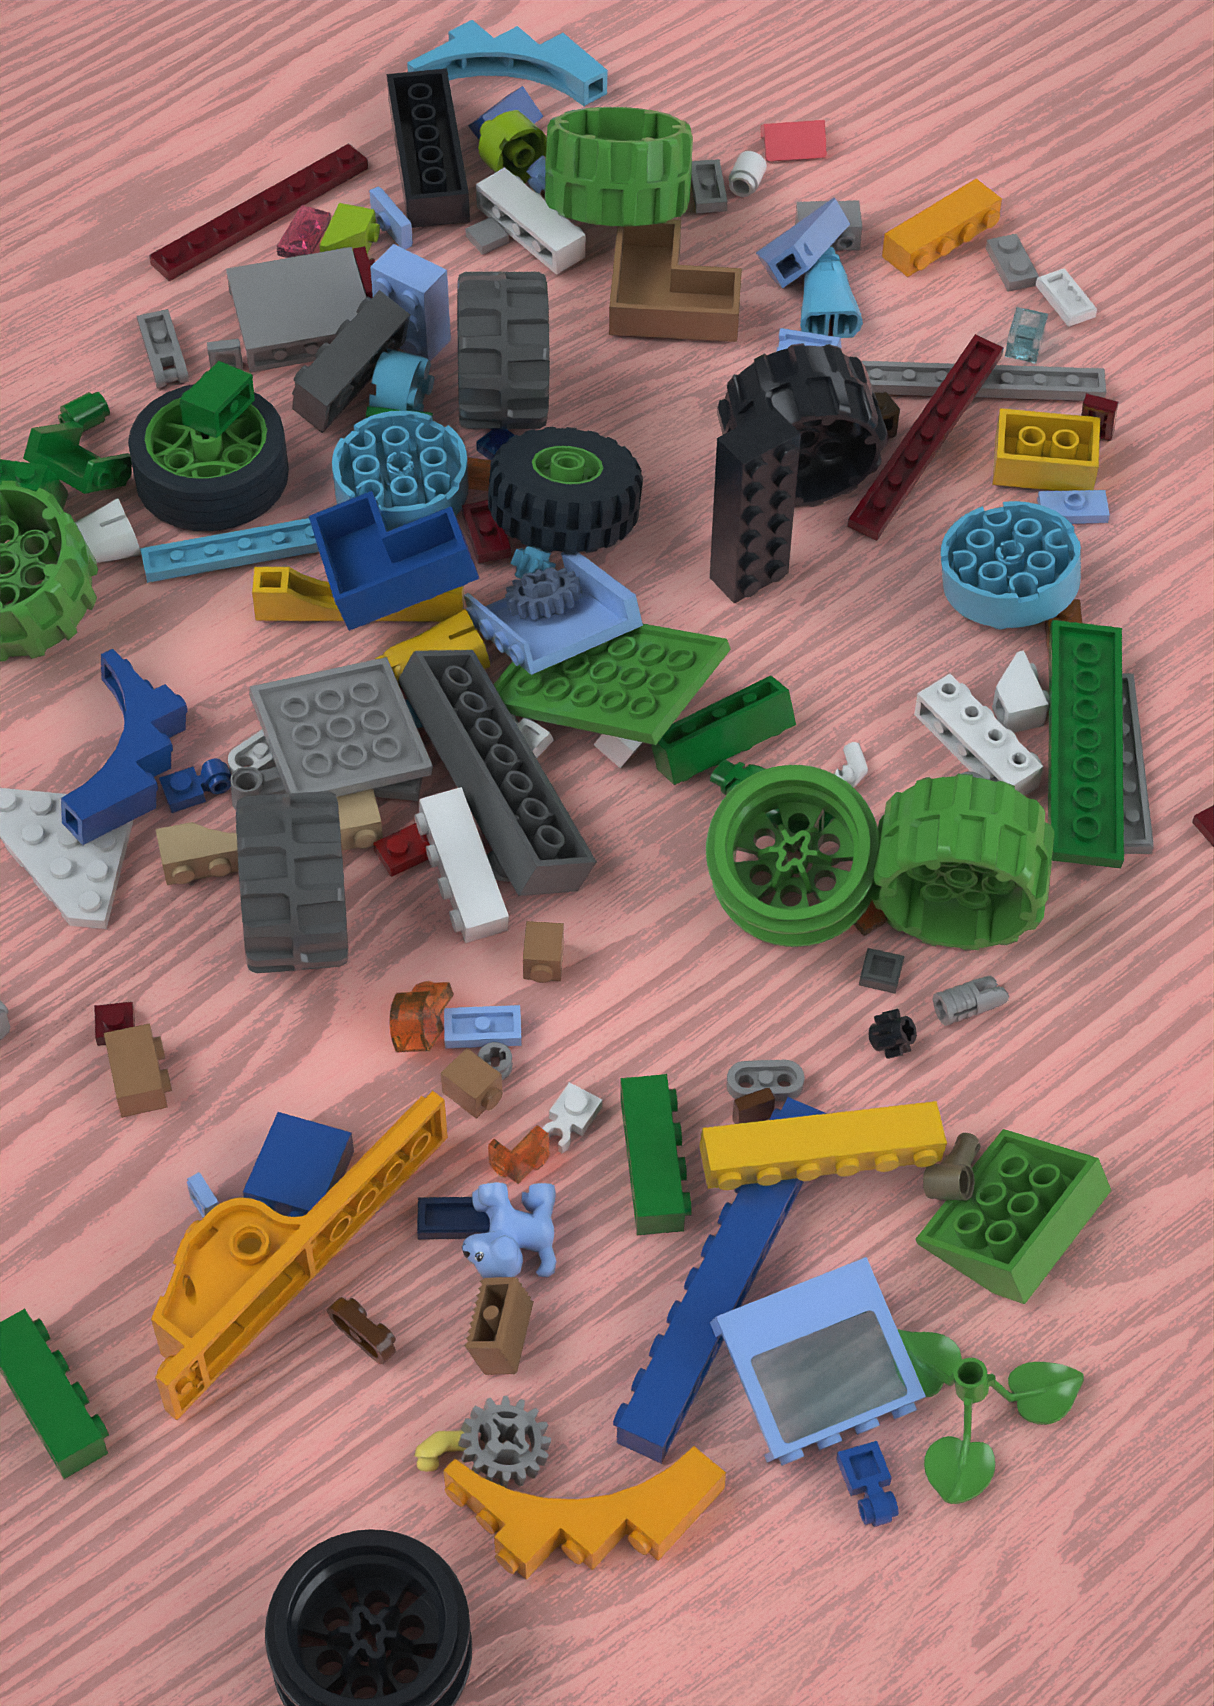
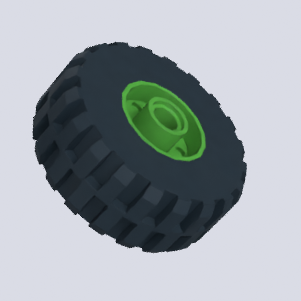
M545 427L542 430H528L520 436L515 435L511 437L494 454L490 464L488 509L498 527H502L505 534L512 539L520 540L524 545L529 547L535 546L547 552L560 551L564 552V554H575L576 552L583 551L586 553L595 552L599 548H608L615 545L618 540H623L636 525L639 518L643 485L642 470L636 458L632 456L625 446L621 447L616 440L600 436L597 432L582 431L572 427H566V429Z

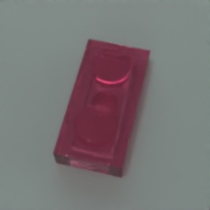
M301 205L277 245V255L290 258L312 254L331 221L330 212Z

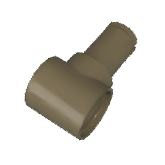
M966 1132L959 1134L951 1153L946 1155L940 1164L935 1163L932 1166L926 1167L923 1176V1188L927 1198L963 1201L971 1198L975 1185L971 1164L981 1147L975 1135Z

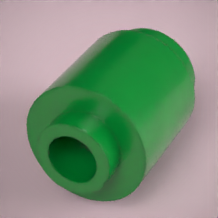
M87 392L60 407L61 414L58 415L60 423L74 421L83 426V432L103 423L105 417L110 415V410L106 400L99 392L93 394Z

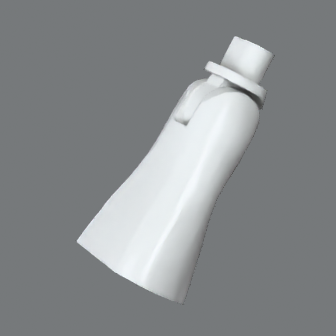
M118 498L75 522L97 563L141 555L135 533Z

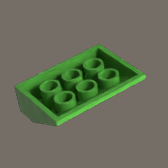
M1002 1129L972 1167L975 1185L971 1198L966 1201L946 1200L915 1240L919 1246L990 1292L1025 1304L1111 1192V1188L1099 1158Z

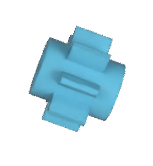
M526 546L525 549L516 548L510 563L517 566L515 576L520 579L525 573H535L537 569L544 571L547 568H555L556 566L555 563L550 562L551 552L543 551L535 546Z

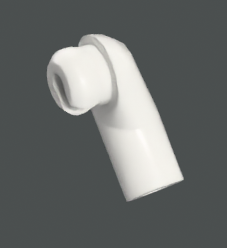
M851 742L844 746L843 752L847 765H843L842 771L838 768L835 771V775L845 780L853 788L857 786L868 772L861 746L857 742Z

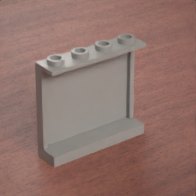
M352 247L226 269L229 293L233 298L250 373L315 361V354L325 342L330 344L337 337L336 332L340 325L347 319L351 321L358 314L356 311L361 302L366 298Z

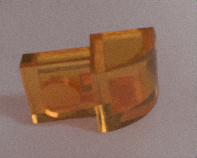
M424 981L416 984L411 992L396 993L392 1001L389 1017L390 1034L396 1053L431 1050L444 1030L440 1015L454 995L450 982L433 983L432 981Z

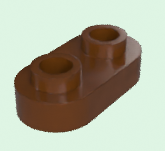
M339 1297L327 1308L330 1319L338 1329L377 1363L384 1364L396 1353L393 1345L396 1339L392 1332L385 1325L379 1323L376 1326L366 1317L365 1309L355 1299L350 1298L347 1301Z

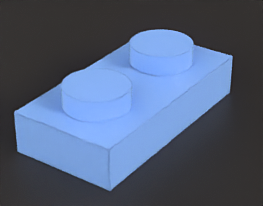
M520 1005L444 1008L445 1049L483 1047L492 1042H499L506 1046H522Z

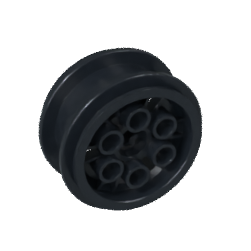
M367 1529L351 1531L331 1537L309 1549L293 1563L277 1585L268 1607L265 1623V1646L275 1686L284 1706H455L467 1683L472 1663V1635L469 1608L464 1590L448 1563L429 1546L410 1536L387 1530ZM356 1587L359 1603L353 1602L350 1609L341 1593ZM407 1591L419 1597L403 1613H400L398 1607ZM377 1602H382L389 1606L384 1607L378 1615L371 1614L368 1609ZM337 1619L345 1620L349 1623L348 1626H340L333 1631L327 1630L328 1625ZM410 1627H418L423 1630V1634L415 1640H409L402 1635L404 1630ZM364 1631L370 1632L373 1638H376L377 1652H374L371 1644L369 1645L367 1640L363 1639ZM303 1634L322 1639L327 1646L301 1647ZM436 1649L433 1660L417 1656L426 1650ZM387 1650H391L390 1655L386 1658ZM362 1661L368 1662V1665H369V1666H364V1665H361L360 1663H361ZM328 1662H338L342 1665L340 1671L334 1675L328 1676L320 1672L322 1666ZM405 1669H411L418 1674L409 1683L398 1682L395 1677L400 1671ZM345 1686L341 1695L332 1693V1691H337ZM390 1686L393 1693L384 1696L383 1688ZM363 1687H371L377 1691L373 1698L361 1699L354 1697L355 1693Z

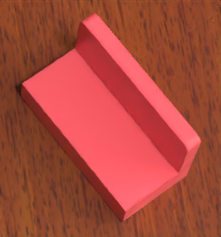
M825 120L769 123L760 126L761 138H764L765 159L768 162L824 158L827 155Z

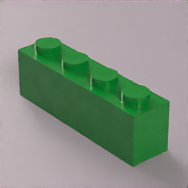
M770 675L674 722L656 745L651 744L657 770L673 785L689 780L692 776L710 767L719 765L724 759L726 760L740 752L747 751L754 745L770 737L777 736L795 726L796 721L790 692Z
M667 1074L620 1078V1101L636 1234L638 1236L683 1232L685 1216L692 1215L690 1192H682L681 1181H687V1168L685 1157H678L676 1147L682 1146L680 1122L673 1123L672 1112H678L676 1088L669 1089Z
M24 1308L0 1322V1373L63 1479H66L108 1454L104 1438L109 1436V1433L100 1416L95 1414L90 1417L84 1407L90 1402L79 1382L77 1381L71 1385L65 1374L70 1369L59 1349L51 1352L46 1342L51 1340L41 1319L38 1318L32 1321Z

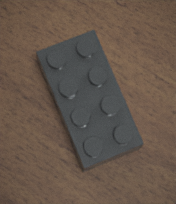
M380 290L372 299L366 297L361 302L356 311L358 314L351 321L345 320L336 332L337 337L330 344L325 342L315 354L316 360L309 367L304 365L294 377L295 388L292 392L294 396L292 409L322 433L371 381L380 355L383 352H387L388 348L398 351L405 343L410 314Z

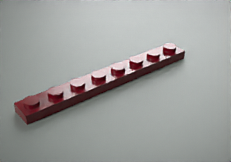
M348 143L150 254V263L168 281H171L367 170L368 159Z
M976 334L973 336L849 517L847 527L875 541L879 539L1003 356L1004 347Z

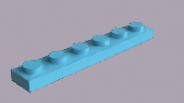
M309 518L140 548L147 583L319 552Z

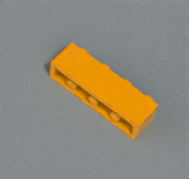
M976 178L884 234L882 257L906 277H909L915 272L925 269L938 258L948 255L953 249L964 242L971 241L976 235L987 228L995 226L1000 218L1002 198Z

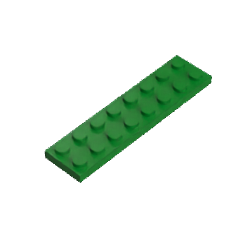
M1052 620L1050 625L1048 824L1054 830L1052 861L1120 869L1124 862L1122 628L1059 620Z

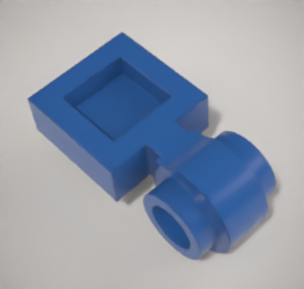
M217 758L210 759L202 765L201 775L197 776L194 767H190L159 778L171 813L206 802L205 791H211L213 794H222L231 787V773L228 765Z
M874 1441L838 1451L836 1460L850 1496L865 1493L864 1499L858 1500V1509L865 1525L872 1524L874 1527L891 1523L892 1517L898 1516L899 1511L892 1491L884 1492L882 1488L890 1485L892 1477L878 1442Z

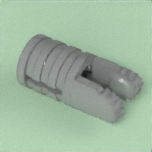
M988 975L966 982L963 985L946 989L943 992L935 993L933 995V1005L939 1020L943 1025L947 1026L953 1022L970 1018L972 1015L976 1016L1002 1006L1009 1001V993L1003 987H996L998 985L994 977Z

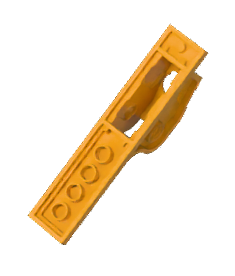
M434 1091L426 1098L421 1096L306 1215L288 1217L277 1213L261 1201L251 1198H234L218 1204L201 1221L196 1220L187 1228L173 1261L176 1267L164 1296L159 1297L151 1318L160 1353L166 1358L159 1366L155 1379L164 1409L168 1414L178 1420L448 1138L444 1098Z

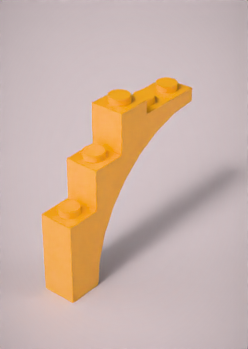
M695 1446L671 1467L639 1485L609 1495L582 1499L542 1498L512 1491L479 1476L457 1459H454L443 1470L446 1487L444 1490L447 1496L459 1507H463L466 1504L477 1514L475 1516L476 1520L490 1534L498 1532L494 1536L496 1560L506 1571L511 1574L517 1571L526 1580L560 1544H562L563 1552L574 1563L580 1565L583 1562L593 1570L626 1534L630 1544L643 1555L649 1553L659 1561L725 1489L726 1472Z

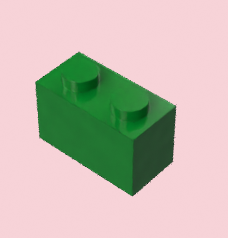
M218 361L189 390L185 391L180 398L183 425L217 439L255 401L253 375Z

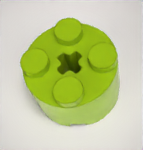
M519 110L504 112L492 120L485 121L481 125L478 150L482 161L495 173L505 167L513 175L520 177L526 183L531 178L526 172L527 169L540 156L543 155L546 158L547 136Z

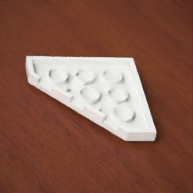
M0 788V839L5 844L8 852L21 867L26 869L33 878V882L47 899L55 904L62 917L70 926L107 929L134 820L82 845L62 824L61 798L67 794Z

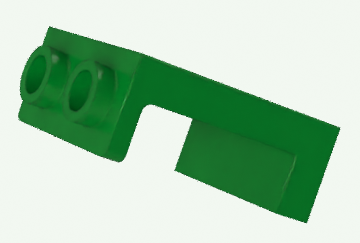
M72 421L31 428L23 459L30 463L48 465L59 480L80 492L87 494L126 486L127 481L130 479L132 474L130 454L125 453L101 458L81 447L79 442L84 427Z

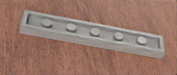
M1122 673L1124 854H1152L1154 844L1134 674Z

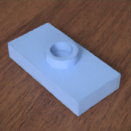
M378 186L369 190L371 209L375 210L376 220L380 224V229L387 231L399 247L403 249L412 247V226L409 219L382 188Z
M1105 490L1038 492L1037 501L1039 505L1060 513L1071 524L1108 523L1110 514Z

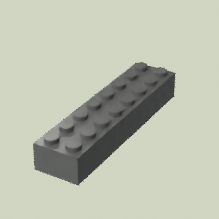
M414 651L399 677L398 683L457 788L462 787L470 811L518 896L578 891L597 861L474 651Z

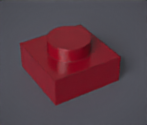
M133 1002L94 1005L97 1046L106 1045L104 1033L135 1027Z

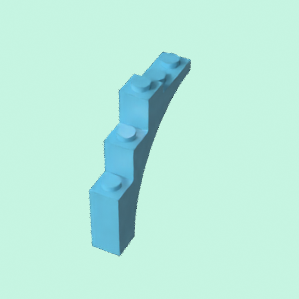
M470 20L449 31L448 42L407 62L408 72L447 68L449 81L474 76H508L527 79L561 91L583 106L607 94L608 70L564 33L539 45L518 26L493 38L475 21Z

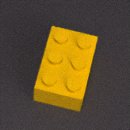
M1000 408L995 434L992 485L1054 491L1094 490L1099 468L1100 417Z

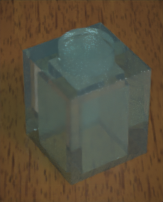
M1020 307L1016 308L1008 334L1005 357L1037 363L1048 319L1047 313Z

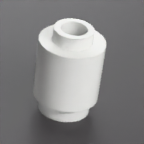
M745 151L738 156L728 179L729 188L735 195L748 197L757 190L767 168L766 161L760 154L753 151Z

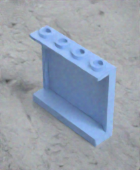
M579 552L575 554L561 553L564 568L567 569V573L575 572L576 577L579 578L582 591L580 593L581 599L574 601L575 606L573 608L565 607L566 609L563 614H552L551 618L543 616L537 620H533L530 616L520 619V615L513 616L511 614L506 597L484 606L471 594H464L467 605L465 609L474 627L481 632L486 640H491L501 653L505 652L511 657L516 666L520 665L531 675L643 626L636 595Z

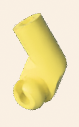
M462 1430L437 1431L416 1447L414 1456L418 1459L417 1468L425 1472L435 1471L439 1467L438 1456L445 1452L466 1450L467 1448L458 1446L460 1436L464 1432Z

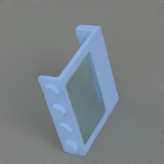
M867 1257L716 1316L710 1322L715 1337L723 1336L765 1438L770 1451L764 1455L767 1463L779 1459L781 1466L804 1457L802 1448L817 1443L819 1450L842 1441L840 1433L853 1427L857 1435L880 1426L877 1418L891 1412L894 1419L917 1410L914 1402L926 1397Z

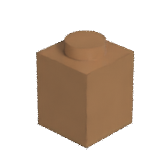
M526 921L523 979L539 983L561 981L564 923Z
M468 1048L441 1072L442 1092L476 1119L486 1109L488 1111L492 1110L502 1098V1074Z

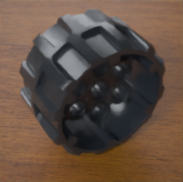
M804 343L790 345L787 349L769 355L763 354L755 358L751 365L745 368L739 375L734 374L727 382L725 399L720 400L717 407V416L722 435L774 407L801 433L794 507L807 505L814 507L822 505L825 501L842 494H849L857 489L858 484L869 474L876 472L881 465L880 453L887 446L888 434L877 398L873 392L865 365L857 357H848L843 354L840 347L830 344L825 346H805Z

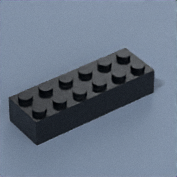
M447 68L386 74L388 102L406 217L411 222L412 228L470 222L469 192Z
M775 407L717 438L709 578L734 604L745 597L748 598L755 595L758 590L768 584L780 581L789 573L801 433Z

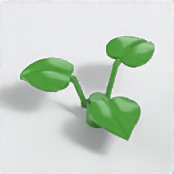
M897 1329L925 1396L932 1397L936 1395L944 1383L948 1386L955 1384L957 1396L964 1401L963 1441L952 1436L940 1438L930 1445L924 1459L925 1474L928 1481L944 1502L950 1504L963 1503L977 1497L986 1489L994 1476L996 1465L992 1448L983 1442H970L972 1405L985 1399L990 1386L1007 1401H1017L1018 1412L1025 1420L1035 1424L1047 1425L1055 1423L1066 1416L1072 1408L1084 1382L1083 1373L1066 1365L1051 1362H1029L1018 1366L1009 1374L1008 1385L1012 1391L1010 1393L996 1381L994 1374H987V1368L982 1361L976 1358L962 1359L959 1347L949 1337L933 1332H910ZM893 1359V1365L896 1375L900 1383L906 1389L903 1380L900 1376V1373L897 1369V1366L895 1364V1361Z

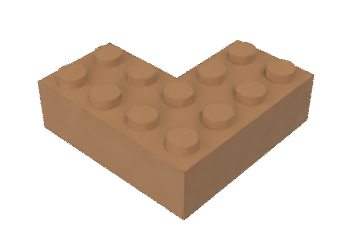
M671 219L665 223L643 226H617L609 305V335L737 342L742 268L679 265L681 220Z

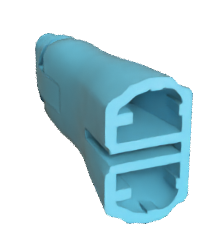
M829 247L816 263L805 272L800 320L801 331L828 335L829 321L831 319L834 337L852 338L861 330L863 319L840 257L835 253L833 247Z

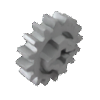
M503 1396L501 1404L496 1405L490 1397L485 1402L484 1410L475 1405L470 1414L471 1419L465 1418L461 1428L464 1434H461L458 1446L467 1449L464 1450L461 1460L462 1462L473 1461L472 1471L476 1474L480 1472L485 1473V1479L493 1481L494 1478L500 1479V1485L507 1488L510 1479H514L519 1487L523 1486L526 1474L534 1479L540 1470L539 1465L544 1466L549 1454L545 1450H548L551 1438L542 1435L545 1434L548 1424L547 1422L537 1423L535 1421L539 1412L537 1408L532 1409L528 1413L523 1410L525 1400L520 1399L516 1406H512L508 1396ZM478 1432L481 1433L480 1439L485 1443L483 1450H481L478 1442ZM526 1434H528L531 1441V1452L528 1450L530 1445L525 1441Z

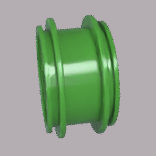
M783 765L768 768L751 775L736 785L726 795L716 809L708 829L706 861L717 899L736 925L753 937L774 945L785 947L811 946L831 940L853 926L866 912L872 902L871 888L874 881V866L880 837L877 823L868 804L845 780L826 770L812 766ZM779 808L783 825H777L776 829L765 813ZM825 811L835 819L819 833L816 826ZM796 821H804L809 825L807 830H801L796 834L789 830L790 826ZM763 836H770L775 839L773 846L764 849L758 848L755 844ZM832 841L837 843L840 848L836 853L826 855L819 850L821 845ZM800 849L801 859L799 860L794 857L791 861H788L787 852L795 853ZM738 850L754 854L758 860L736 862V852ZM843 861H853L850 871L832 867ZM809 863L812 864L811 869L806 873L805 869ZM764 871L771 875L770 881L765 885H756L752 882L753 876L758 872ZM793 874H799L800 877H792V876H793ZM823 877H830L836 882L835 886L829 891L819 890L815 885ZM773 891L776 892L770 905L760 901L764 896L771 894ZM789 892L798 893L802 897L801 901L795 906L783 904L782 898ZM813 893L820 903L809 906L807 894Z

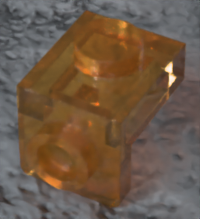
M536 1125L512 1151L493 1139L488 1144L491 1168L503 1178L508 1176L519 1184L533 1169L535 1171L539 1170L548 1160L550 1155L549 1133Z

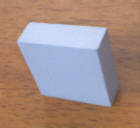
M198 1172L187 1178V1186L192 1202L202 1218H204L219 1202L201 1173Z

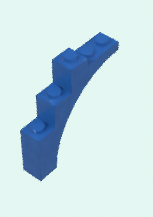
M114 649L101 654V679L115 696L123 713L124 730L116 750L105 765L86 783L61 798L62 824L82 845L156 809L158 784L154 777L171 769L173 745L170 737L186 730L188 708L184 699L180 695H176L166 684L154 689L151 683L146 679L143 680L134 671L131 663L127 659H123Z

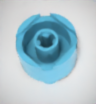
M388 348L387 352H383L380 355L373 373L371 384L376 385V395L370 394L369 406L424 412V404L422 403L425 394L430 395L434 386V376L429 375L431 361L425 357Z

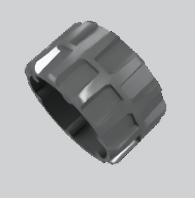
M464 272L460 274L457 281L458 404L461 427L465 429H540L546 426L549 411L550 346L548 287L545 275L540 272Z
M329 791L244 796L237 800L236 833L245 955L249 970L254 973H271L341 967L346 964L349 956L340 819L336 794Z

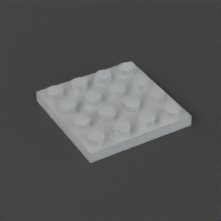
M387 657L250 686V699L287 794L329 791L338 797L432 775L433 765Z

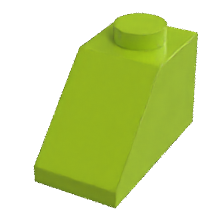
M339 203L319 245L320 252L352 247L353 251V248L365 246L368 254L372 243L378 241L380 234V224L376 223L375 210Z

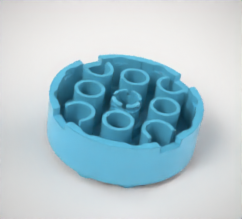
M389 411L370 416L356 423L354 430L344 439L340 438L333 452L332 471L337 504L373 491L389 531L452 506L455 516H457L462 509V505L466 502L469 483L465 445L452 427L449 425L444 427L433 421L431 415L414 411Z
M1020 501L1003 502V507L984 511L982 506L965 514L949 528L941 545L942 581L945 596L952 607L962 616L999 630L1031 626L1056 617L1073 601L1081 584V545L1074 533V526L1060 513L1048 507Z

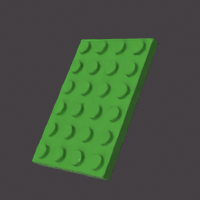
M643 624L641 627L532 675L520 665L516 666L512 662L493 685L512 715L656 745L731 648L726 638Z

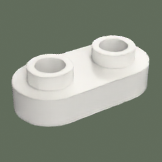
M260 730L231 750L228 755L231 775L236 769L246 765H250L249 767H254L259 771L276 766L263 730Z

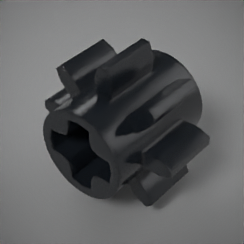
M899 1009L885 1011L880 1015L874 1016L875 1023L869 1027L868 1034L870 1043L876 1051L885 1050L886 1059L903 1056V1053L911 1052L910 1044L916 1041L917 1032L915 1024L910 1017H900Z

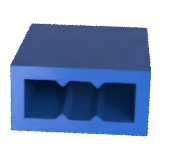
M277 1112L243 1190L244 1198L261 1201L284 1216L300 1217L306 1215L345 1175L354 1153L352 1133Z

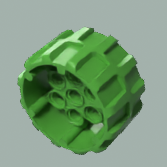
M631 107L584 108L567 111L560 116L553 117L547 126L545 159V201L548 207L556 210L558 215L565 218L606 226L652 225L665 223L675 217H681L688 209L690 201L693 136L690 125L671 114Z
M2 481L0 485V661H6L9 657L27 655L34 659L44 656L48 648L65 638L69 641L78 633L77 625L84 617L87 609H93L97 599L92 588V576L97 575L98 566L74 519L70 514L62 510L52 493L41 488L35 492L20 487L17 481ZM43 580L42 583L35 585L37 582ZM14 600L12 603L6 605L7 602Z
M957 774L951 777L934 779L926 777L919 779L914 786L902 793L896 792L886 802L885 814L878 824L880 843L874 866L871 898L876 909L883 910L884 914L888 917V924L898 932L904 931L928 945L935 947L936 945L961 948L963 950H979V948L995 945H1009L1017 942L1019 936L1027 930L1037 928L1044 918L1045 903L1049 896L1054 830L1050 824L1045 822V810L1037 800L1027 798L1015 790L1014 785L1004 781L995 782L973 777V774Z

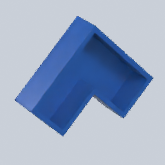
M373 491L308 516L334 601L349 631L480 579L452 506L390 531Z

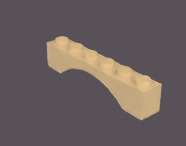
M373 789L337 797L342 851L354 848H368L373 846L374 842L383 838L381 818ZM193 822L156 829L167 885L186 884L197 879L212 876L222 877L239 871L237 833L208 829Z

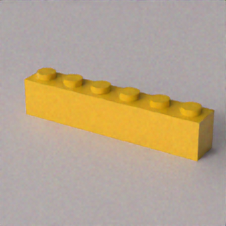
M937 1101L705 1127L702 1128L699 1147L707 1189L733 1190L745 1184L758 1183L763 1186H769L781 1180L796 1178L800 1181H810L819 1176L830 1174L845 1177L864 1170L876 1169L879 1172H888L899 1166L915 1165L917 1167H928L941 1162L947 1141Z

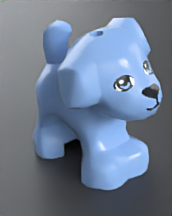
M504 1183L482 1184L478 1186L477 1190L472 1192V1202L477 1212H486L490 1218V1231L467 1237L463 1242L462 1250L464 1257L476 1267L483 1279L516 1277L520 1273L523 1264V1255L520 1248L539 1254L541 1264L536 1271L538 1276L549 1277L555 1273L557 1261L552 1247L554 1226L551 1219L556 1198L555 1186L548 1183H537L529 1186V1193L522 1192V1204L531 1213L522 1212L512 1207L508 1198L507 1185Z

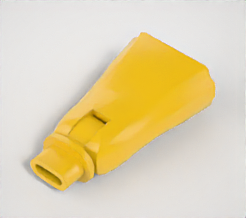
M466 609L413 638L391 646L382 655L375 658L387 657L397 682L414 651L473 650L483 668H490L485 644L478 631L475 630Z

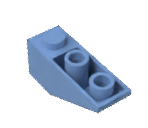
M832 198L757 251L756 254L770 277L779 286L784 288L807 272L850 223L837 200Z

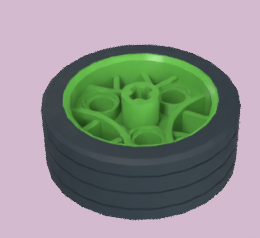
M193 385L183 386L163 394L150 402L138 414L130 429L128 440L137 493L146 509L158 519L170 525L193 531H218L235 528L253 521L267 512L281 497L287 485L289 473L284 428L281 417L274 406L260 394L254 392L255 401L216 439L183 425L180 398Z

